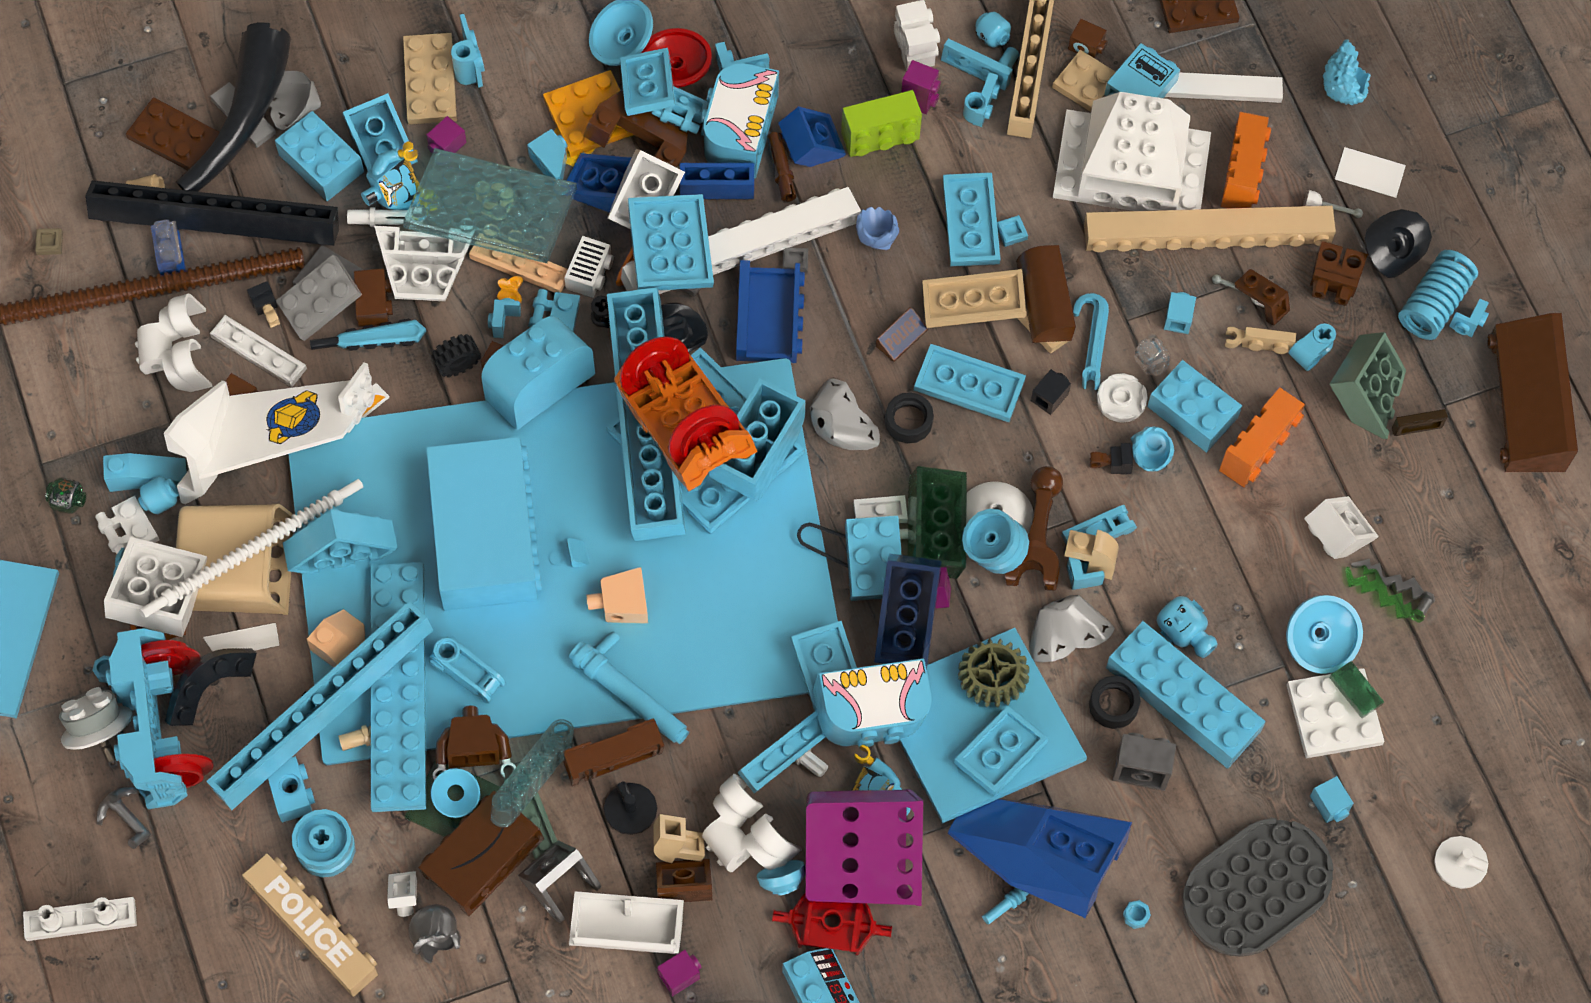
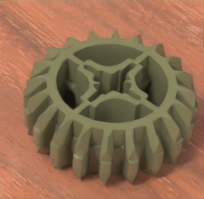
M989 638L986 645L979 640L977 648L970 646L968 653L962 655V661L959 663L958 668L960 670L958 679L962 681V690H967L966 695L968 698L975 696L976 704L984 700L986 707L990 705V702H995L997 708L1000 706L1001 701L1008 706L1010 698L1017 700L1019 693H1024L1026 690L1025 684L1029 682L1028 673L1030 669L1026 665L1027 658L1021 656L1020 648L1012 650L1013 644L1009 642L1005 646L1001 638L997 644L993 643L991 638ZM988 659L986 663L978 665V667H976L977 664ZM992 666L996 674V680L994 679V674H992L991 671ZM1009 678H1013L1008 684L1000 686L1001 683L1009 681Z

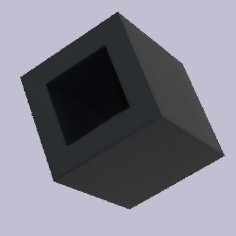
M1050 369L1033 389L1031 402L1051 415L1068 396L1071 383L1065 375Z

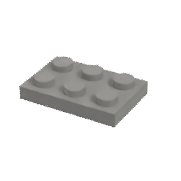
M332 255L278 298L276 302L299 338L305 341L358 299L362 293L339 258Z

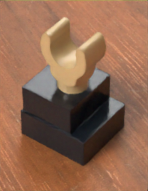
M268 281L247 289L249 300L257 315L264 314L271 328L279 325V318L274 310L278 306Z

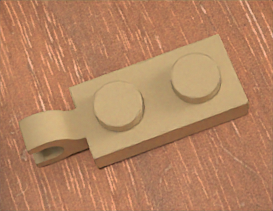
M1228 327L1226 335H1232L1235 339H1226L1225 347L1235 348L1242 344V347L1253 351L1270 350L1278 354L1289 353L1290 349L1294 346L1296 333L1246 327L1245 330Z

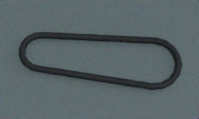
M810 522L800 526L797 538L801 545L848 568L847 563L806 544L801 539V531L809 526L846 539L845 534Z

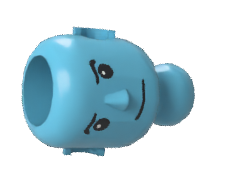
M1178 596L1165 605L1157 615L1156 621L1162 630L1160 633L1170 643L1173 642L1179 647H1187L1191 644L1196 655L1201 658L1207 657L1218 645L1216 638L1205 632L1208 621L1203 614L1204 609L1195 600L1191 601L1185 596Z

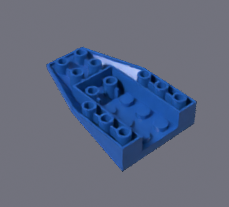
M999 798L956 817L948 830V834L1009 885L1086 918L1096 900L1099 885L1113 860H1118L1128 841L1132 822Z

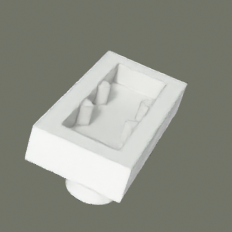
M416 871L389 874L388 906L389 909L397 908L398 916L406 917L414 913L413 906L416 905L417 900Z

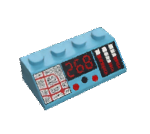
M825 948L808 951L783 963L782 972L798 1003H860L833 949Z

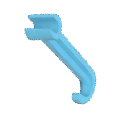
M1090 293L1080 296L1076 300L1073 315L1075 317L1079 316L1082 305L1085 303H1091L1094 306L1086 365L1082 373V386L1086 389L1087 381L1093 380L1095 381L1094 390H1097L1100 386V369L1109 306L1106 299L1101 295Z

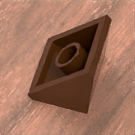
M703 859L701 862L694 860L673 861V863L656 862L658 898L684 900V902L712 900L710 859Z

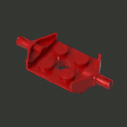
M805 893L799 899L794 909H790V912L773 911L772 922H783L791 925L799 948H802V945L856 952V956H858L872 936L879 935L891 938L892 926L876 924L867 903L810 901L806 898ZM829 915H836L840 919V924L836 927H829L825 923V918Z

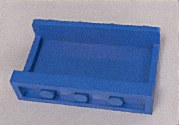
M740 260L736 361L763 362L787 358L791 363H797V354H802L803 340L798 339V331H803V316H798V310L804 309V294H799V287H804L805 272H800V263H795L794 269L750 267V260Z

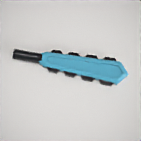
M407 318L399 320L398 323L394 324L391 322L381 323L378 327L368 325L364 326L361 330L355 328L347 329L345 333H341L336 337L310 340L311 350L340 347L347 348L349 351L358 350L359 347L375 349L381 345L384 348L394 347L395 344L413 346L414 343H418L426 332V328L417 320Z

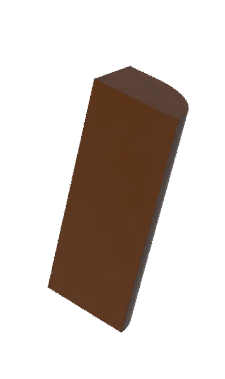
M1044 245L1030 248L1017 258L1016 263L1017 268L1022 269L1025 305L1032 343L1072 341L1076 325L1059 245Z

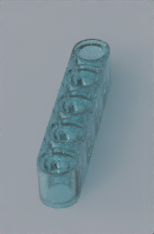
M564 719L554 721L494 794L491 804V820L496 826H510L565 758L563 751L573 746L574 727L572 723Z

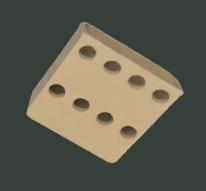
M280 504L183 506L178 516L176 548L207 556L205 566L210 568L212 562L216 564L217 559L223 560V556H229L230 551L236 552L235 549L237 547L242 549V544L248 545V541H254L255 536L260 537L261 533L267 534V529L273 530L274 523L281 521L285 523L286 518L291 519L292 513ZM290 531V535H284L282 540L277 539V543L271 542V547L265 546L264 551L259 549V553H253L252 558L246 557V562L240 561L239 566L234 564L233 569L228 568L227 573L221 572V576H215L214 581L209 579L207 585L203 583L202 588L198 589L192 611L288 615L291 572L287 570L283 542L292 537L294 532ZM272 547H282L283 554L279 558H272ZM270 571H280L282 573L280 580L270 582ZM270 594L278 595L280 597L279 603L274 601Z

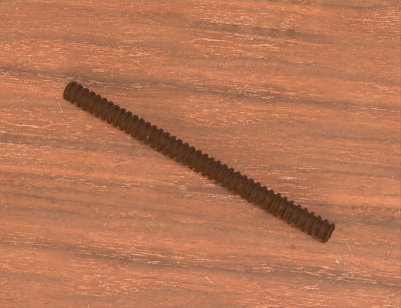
M296 247V250L289 248L287 252L285 250H281V253L274 251L271 255L265 253V256L258 254V257L250 256V259L242 257L240 261L237 258L234 259V262L227 260V263L224 264L221 261L219 265L211 263V266H207L205 264L203 268L196 266L195 269L190 267L187 271L180 269V272H176L174 270L171 274L168 272H164V275L158 273L156 277H153V275H149V278L142 276L140 280L133 278V281L127 279L124 283L121 281H117V284L111 282L108 286L106 284H102V287L95 285L93 289L86 287V290L79 288L77 292L74 290H70V293L64 291L61 295L59 293H55L54 296L48 294L45 298L43 296H39V299L32 297L30 301L23 299V302L16 300L14 304L12 302H7V305L1 303L0 324H4V326L8 325V322L16 324L18 320L21 323L24 322V319L31 321L34 317L37 320L40 316H43V318H47V315L55 316V313L63 315L65 311L67 313H71V310L78 312L81 308L84 311L87 307H90V309H94V306L102 307V304L110 306L112 302L114 304H118V301L125 303L128 299L131 302L133 298L141 300V297H145L147 299L149 295L157 297L159 293L162 296L165 295V292L172 294V291L175 290L178 293L180 289L188 291V288H192L194 290L196 286L203 288L204 285H207L209 287L212 283L219 285V282H223L225 284L227 280L234 282L235 279L241 281L243 277L250 279V276H254L256 278L259 274L265 276V273L272 275L275 271L277 273H281V270L288 272L290 268L296 270V267L303 269L305 266L304 256L300 247Z

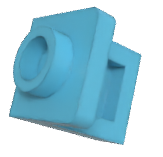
M511 298L494 300L493 313L488 315V328H492L493 338H504L506 316H521L519 301Z
M1479 299L1470 318L1456 312L1449 326L1461 335L1472 337L1477 326L1483 327L1489 313L1485 312L1489 302Z

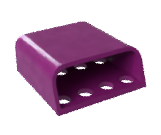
M911 789L812 791L808 793L806 799V898L808 900L922 906L923 800ZM907 807L914 812L910 820H906ZM906 833L913 837V842L909 846H906ZM906 859H909L913 863V867L906 872Z

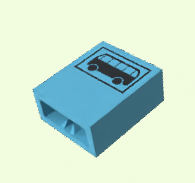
M1140 43L1107 82L1104 95L1109 96L1118 92L1164 98L1177 83L1180 69L1174 62L1158 55L1153 48L1146 47Z

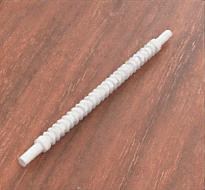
M357 479L338 491L332 490L328 493L327 497H322V501L316 500V504L311 503L310 508L304 507V511H298L297 515L292 514L291 519L286 518L285 523L281 521L279 526H273V530L267 529V534L261 533L260 537H254V541L249 540L248 545L242 544V549L237 547L235 549L236 552L230 551L229 556H223V560L217 559L216 564L212 562L210 568L205 566L204 571L198 570V575L192 574L191 579L185 578V583L180 581L178 587L173 585L172 590L166 589L159 598L139 609L141 615L146 618L166 605L172 606L176 604L177 599H183V595L189 596V591L195 592L196 587L202 588V584L207 585L209 579L214 581L215 576L220 577L221 572L227 573L228 568H234V564L239 566L240 561L246 562V557L252 558L253 553H259V549L264 551L265 546L271 547V542L277 543V539L282 540L284 535L289 536L290 531L295 532L296 527L300 529L302 524L307 525L308 520L314 521V516L319 518L320 513L324 514L327 511L326 509L330 510L333 506L341 505L343 499L363 488L362 482Z

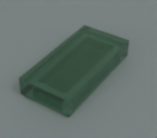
M1352 661L1332 673L1329 677L1362 719L1384 703L1383 699Z

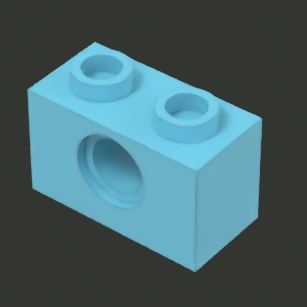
M296 756L291 757L268 778L277 812L282 823L312 812L311 804L315 803L312 789H306L304 780L308 779L304 763L299 765ZM295 784L298 786L296 791L292 793L285 792L289 785Z

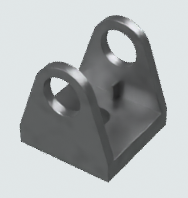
M558 840L517 876L546 911L557 922L561 923L565 918L546 891L552 883L573 866L595 891L601 888V884L579 851Z

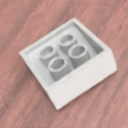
M130 537L104 599L105 618L183 637L192 614L198 587H196L195 592L189 591V596L183 595L182 600L177 599L176 604L172 606L166 605L146 618L141 615L139 609L159 598L166 589L172 590L173 585L178 587L180 581L185 583V578L191 579L192 574L198 575V570L204 571L207 556Z

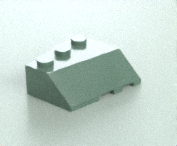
M1385 332L1359 335L1330 382V386L1352 423L1382 439H1388L1389 430L1386 427L1388 420L1394 417L1395 410L1392 406L1394 398L1400 395L1406 369Z

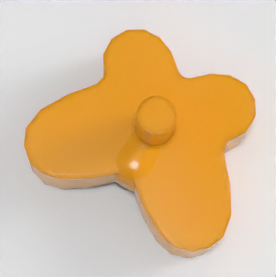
M514 276L509 280L506 278L498 280L501 290L498 292L497 298L499 300L511 298L521 303L522 297L518 292V288L523 283V278L521 276Z

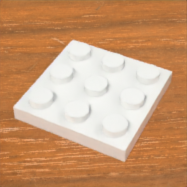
M1364 668L1288 681L1287 689L1306 758L1380 746L1385 742Z

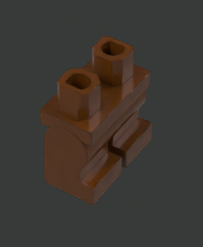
M1321 241L1310 282L1312 297L1324 299L1328 290L1336 293L1334 300L1336 304L1347 306L1350 298H1353L1368 254L1346 248L1342 262L1339 263L1343 247Z

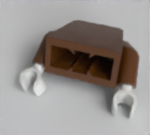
M476 706L464 707L462 709L463 717L452 718L451 727L445 728L436 742L435 763L438 764V768L433 772L434 780L437 778L439 771L447 770L446 764H448L449 768L499 765L500 760H502L503 764L500 766L499 772L503 778H505L503 769L506 765L512 767L513 775L516 774V766L510 762L512 753L507 734L498 724L491 722L489 715H479Z

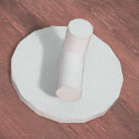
M1463 836L1450 837L1441 843L1435 853L1434 864L1436 872L1444 882L1452 887L1460 889L1471 888L1480 883L1487 873L1488 859L1486 852L1480 844L1471 838Z

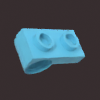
M989 72L982 93L971 92L965 98L963 116L973 125L982 127L985 118L990 119L993 105H990L992 99H997L1001 87L997 85V74Z

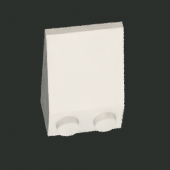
M636 149L625 171L607 218L630 229L628 198L674 196L685 172Z

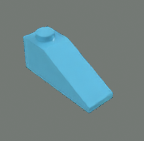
M132 453L103 456L104 480L110 492L140 489L143 484L158 476L166 479L170 478L175 485H178L187 473L185 458Z

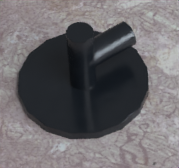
M624 781L617 784L616 788L607 796L604 813L607 822L613 829L622 834L633 835L642 833L652 825L657 814V803L655 796L648 788L641 784L626 783Z

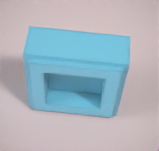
M1019 215L997 222L998 233L1005 247L1028 240L1027 231Z

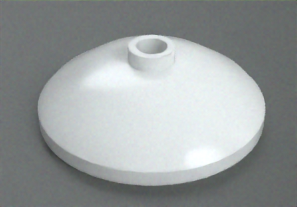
M986 482L977 485L968 491L960 502L957 523L962 536L964 528L974 515L980 511L999 508L1020 523L1027 534L1030 532L1034 518L1033 507L1026 495L1010 484Z

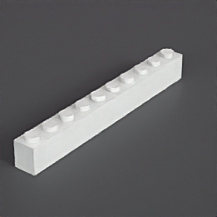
M849 187L841 190L839 188L834 189L827 195L811 197L804 203L789 205L779 212L766 213L759 219L753 221L746 220L740 223L739 226L731 229L724 228L716 234L708 236L713 275L740 266V260H750L751 262L785 248L793 247L856 224L857 216L861 210ZM634 261L622 267L621 280L627 291L637 290ZM658 290L659 294H662V293H664V292L670 291V290Z

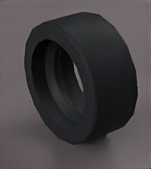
M912 392L901 393L888 403L885 413V425L890 436L907 444L917 443L925 439L931 432L934 419L933 407L922 395ZM902 407H915L924 414V422L917 429L908 430L901 428L895 423V412Z
M1107 676L1099 680L1093 687L1089 700L1090 713L1095 721L1104 727L1111 729L1123 728L1131 724L1137 716L1141 703L1140 693L1135 684L1127 678ZM1107 689L1123 691L1130 699L1129 710L1121 716L1107 714L1100 707V695Z

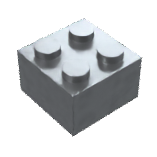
M1139 733L1123 734L1117 750L1112 781L1165 791L1172 775L1176 744L1170 743L1165 738H1155L1154 740L1144 738Z

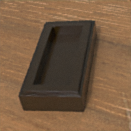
M1446 409L1396 417L1392 426L1394 436L1440 429L1448 418Z

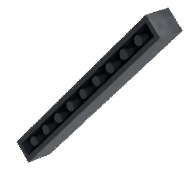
M95 180L91 181L85 195L88 219L332 246L335 245L339 232L338 207Z

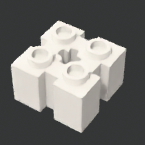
M924 0L897 5L895 12L897 21L894 24V34L902 52L906 71L912 60L929 67L935 66V57L939 54L937 43H940L938 29H934L933 25L930 24L933 23L931 9H927Z

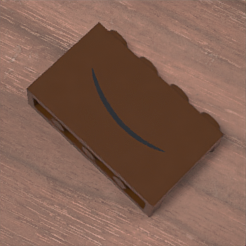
M494 790L490 795L481 799L478 807L460 821L459 826L452 834H448L442 839L440 846L433 853H429L424 857L418 868L424 878L430 879L454 900L467 916H470L544 840L540 828Z

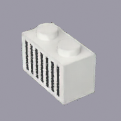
M582 236L564 277L566 289L594 298L596 291L601 290L603 287L605 270L611 268L614 256L611 255V245Z

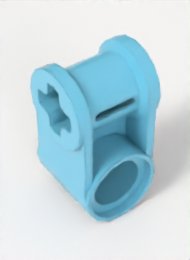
M1325 323L1316 326L1304 338L1297 341L1288 354L1306 371H1309L1321 358L1331 351L1333 341L1336 338L1335 329Z

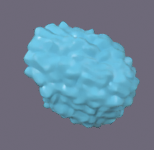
M1348 39L1343 41L1337 52L1330 57L1328 64L1325 65L1326 72L1323 74V81L1327 96L1345 105L1362 103L1367 97L1368 81L1371 75L1358 67V51H1355V46Z

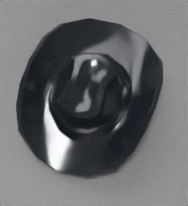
M1400 209L1391 211L1375 220L1366 230L1364 240L1366 252L1378 272L1387 278H1395L1411 268L1426 254L1432 235L1429 223L1418 212Z
M665 303L661 305L665 337H673L682 341L687 347L688 352L706 344L708 338L706 323L696 311L680 303Z

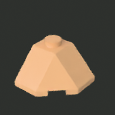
M343 609L323 619L307 638V642L313 653L332 667H336L365 641V626L361 621Z

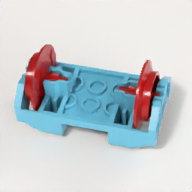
M145 628L118 632V641L109 658L110 669H106L107 683L111 685L112 692L116 694L118 704L122 703L123 706L129 707L131 711L136 710L137 715L133 716L135 732L117 735L118 744L114 745L116 761L120 762L121 770H124L126 778L131 779L136 789L144 797L148 810L176 805L188 796L187 788L202 782L204 776L211 772L214 765L213 761L206 756L182 754L180 741H178L177 736L162 739L157 695L172 693L174 689L173 676L184 673L186 669L191 670L200 662V654L183 642L166 640L162 632Z

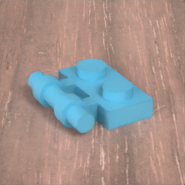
M673 86L675 106L654 110L652 114L659 117L660 121L664 123L668 121L679 126L680 130L684 132L690 131L697 134L700 125L692 122V120L699 124L701 123L703 109H707L709 102ZM672 111L675 112V113H677V114H680V115L684 116V118L681 117V116H679V115H676V114L672 113Z
M539 289L537 297L533 300L534 313L533 317L529 320L528 326L532 327L542 320L544 311H550V316L559 318L574 332L580 295L555 292L554 300L552 301L547 300V290Z

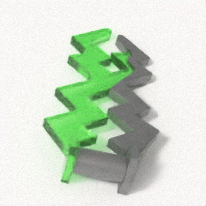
M1370 559L1351 564L1352 568H1364L1362 577L1354 579L1350 567L1345 569L1348 587L1361 585V594L1374 590L1377 591L1380 608L1395 605L1397 619L1412 618L1420 623L1424 620V616L1431 604L1435 602L1434 594L1428 591L1424 592L1414 577L1403 582L1401 574L1384 577L1380 563L1371 566ZM1374 573L1375 580L1369 582L1367 575ZM1395 583L1396 593L1411 589L1413 600L1420 597L1422 600L1417 609L1412 610L1411 602L1403 604L1402 593L1388 596L1386 587Z

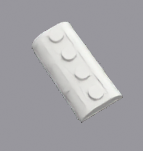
M575 891L569 946L678 954L680 950L684 900Z

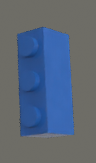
M680 163V170L685 172L680 181V195L703 194V199H754V163Z

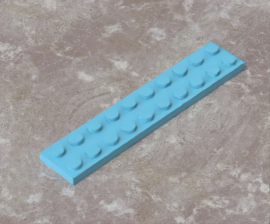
M423 562L371 565V635L409 601L425 615ZM425 638L371 686L372 812L426 809Z

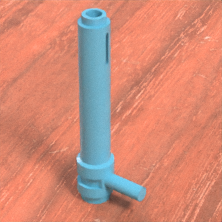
M611 632L596 648L589 643L585 644L583 642L578 643L574 647L569 658L573 660L572 664L578 669H584V674L590 679H596L646 721L654 718L659 731L673 743L681 744L687 738L689 731L686 730V725L608 663V659L604 654L620 639L617 633Z

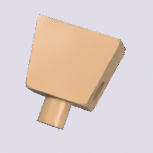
M641 568L602 578L600 580L602 593L586 595L588 610L604 608L606 622L648 623Z

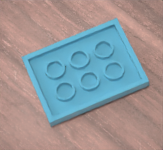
M703 194L628 198L637 290L655 287L658 290L712 288L714 279Z

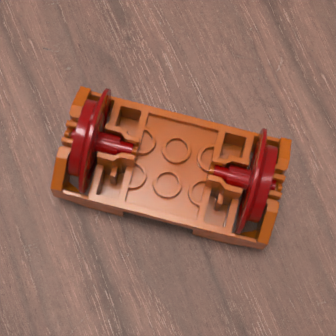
M658 337L642 343L627 357L615 376L614 381L632 414L645 433L649 432L663 452L669 467L688 491L701 485L709 471L732 458H747L757 452L749 432L745 430L735 412L728 407L694 361L682 341L673 337Z

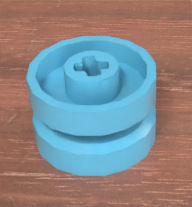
M986 509L978 512L969 520L964 528L962 542L965 552L973 561L992 573L1004 574L1013 571L1022 564L1028 553L1029 539L1026 530L1020 523L999 509Z
M327 809L314 810L304 815L297 822L292 833V847L302 868L311 875L318 877L335 876L343 872L352 863L356 852L355 839L346 819L337 812Z

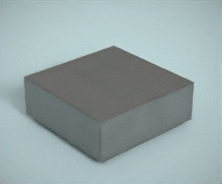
M785 248L783 251V269H794L795 263H800V272L807 274L808 248Z

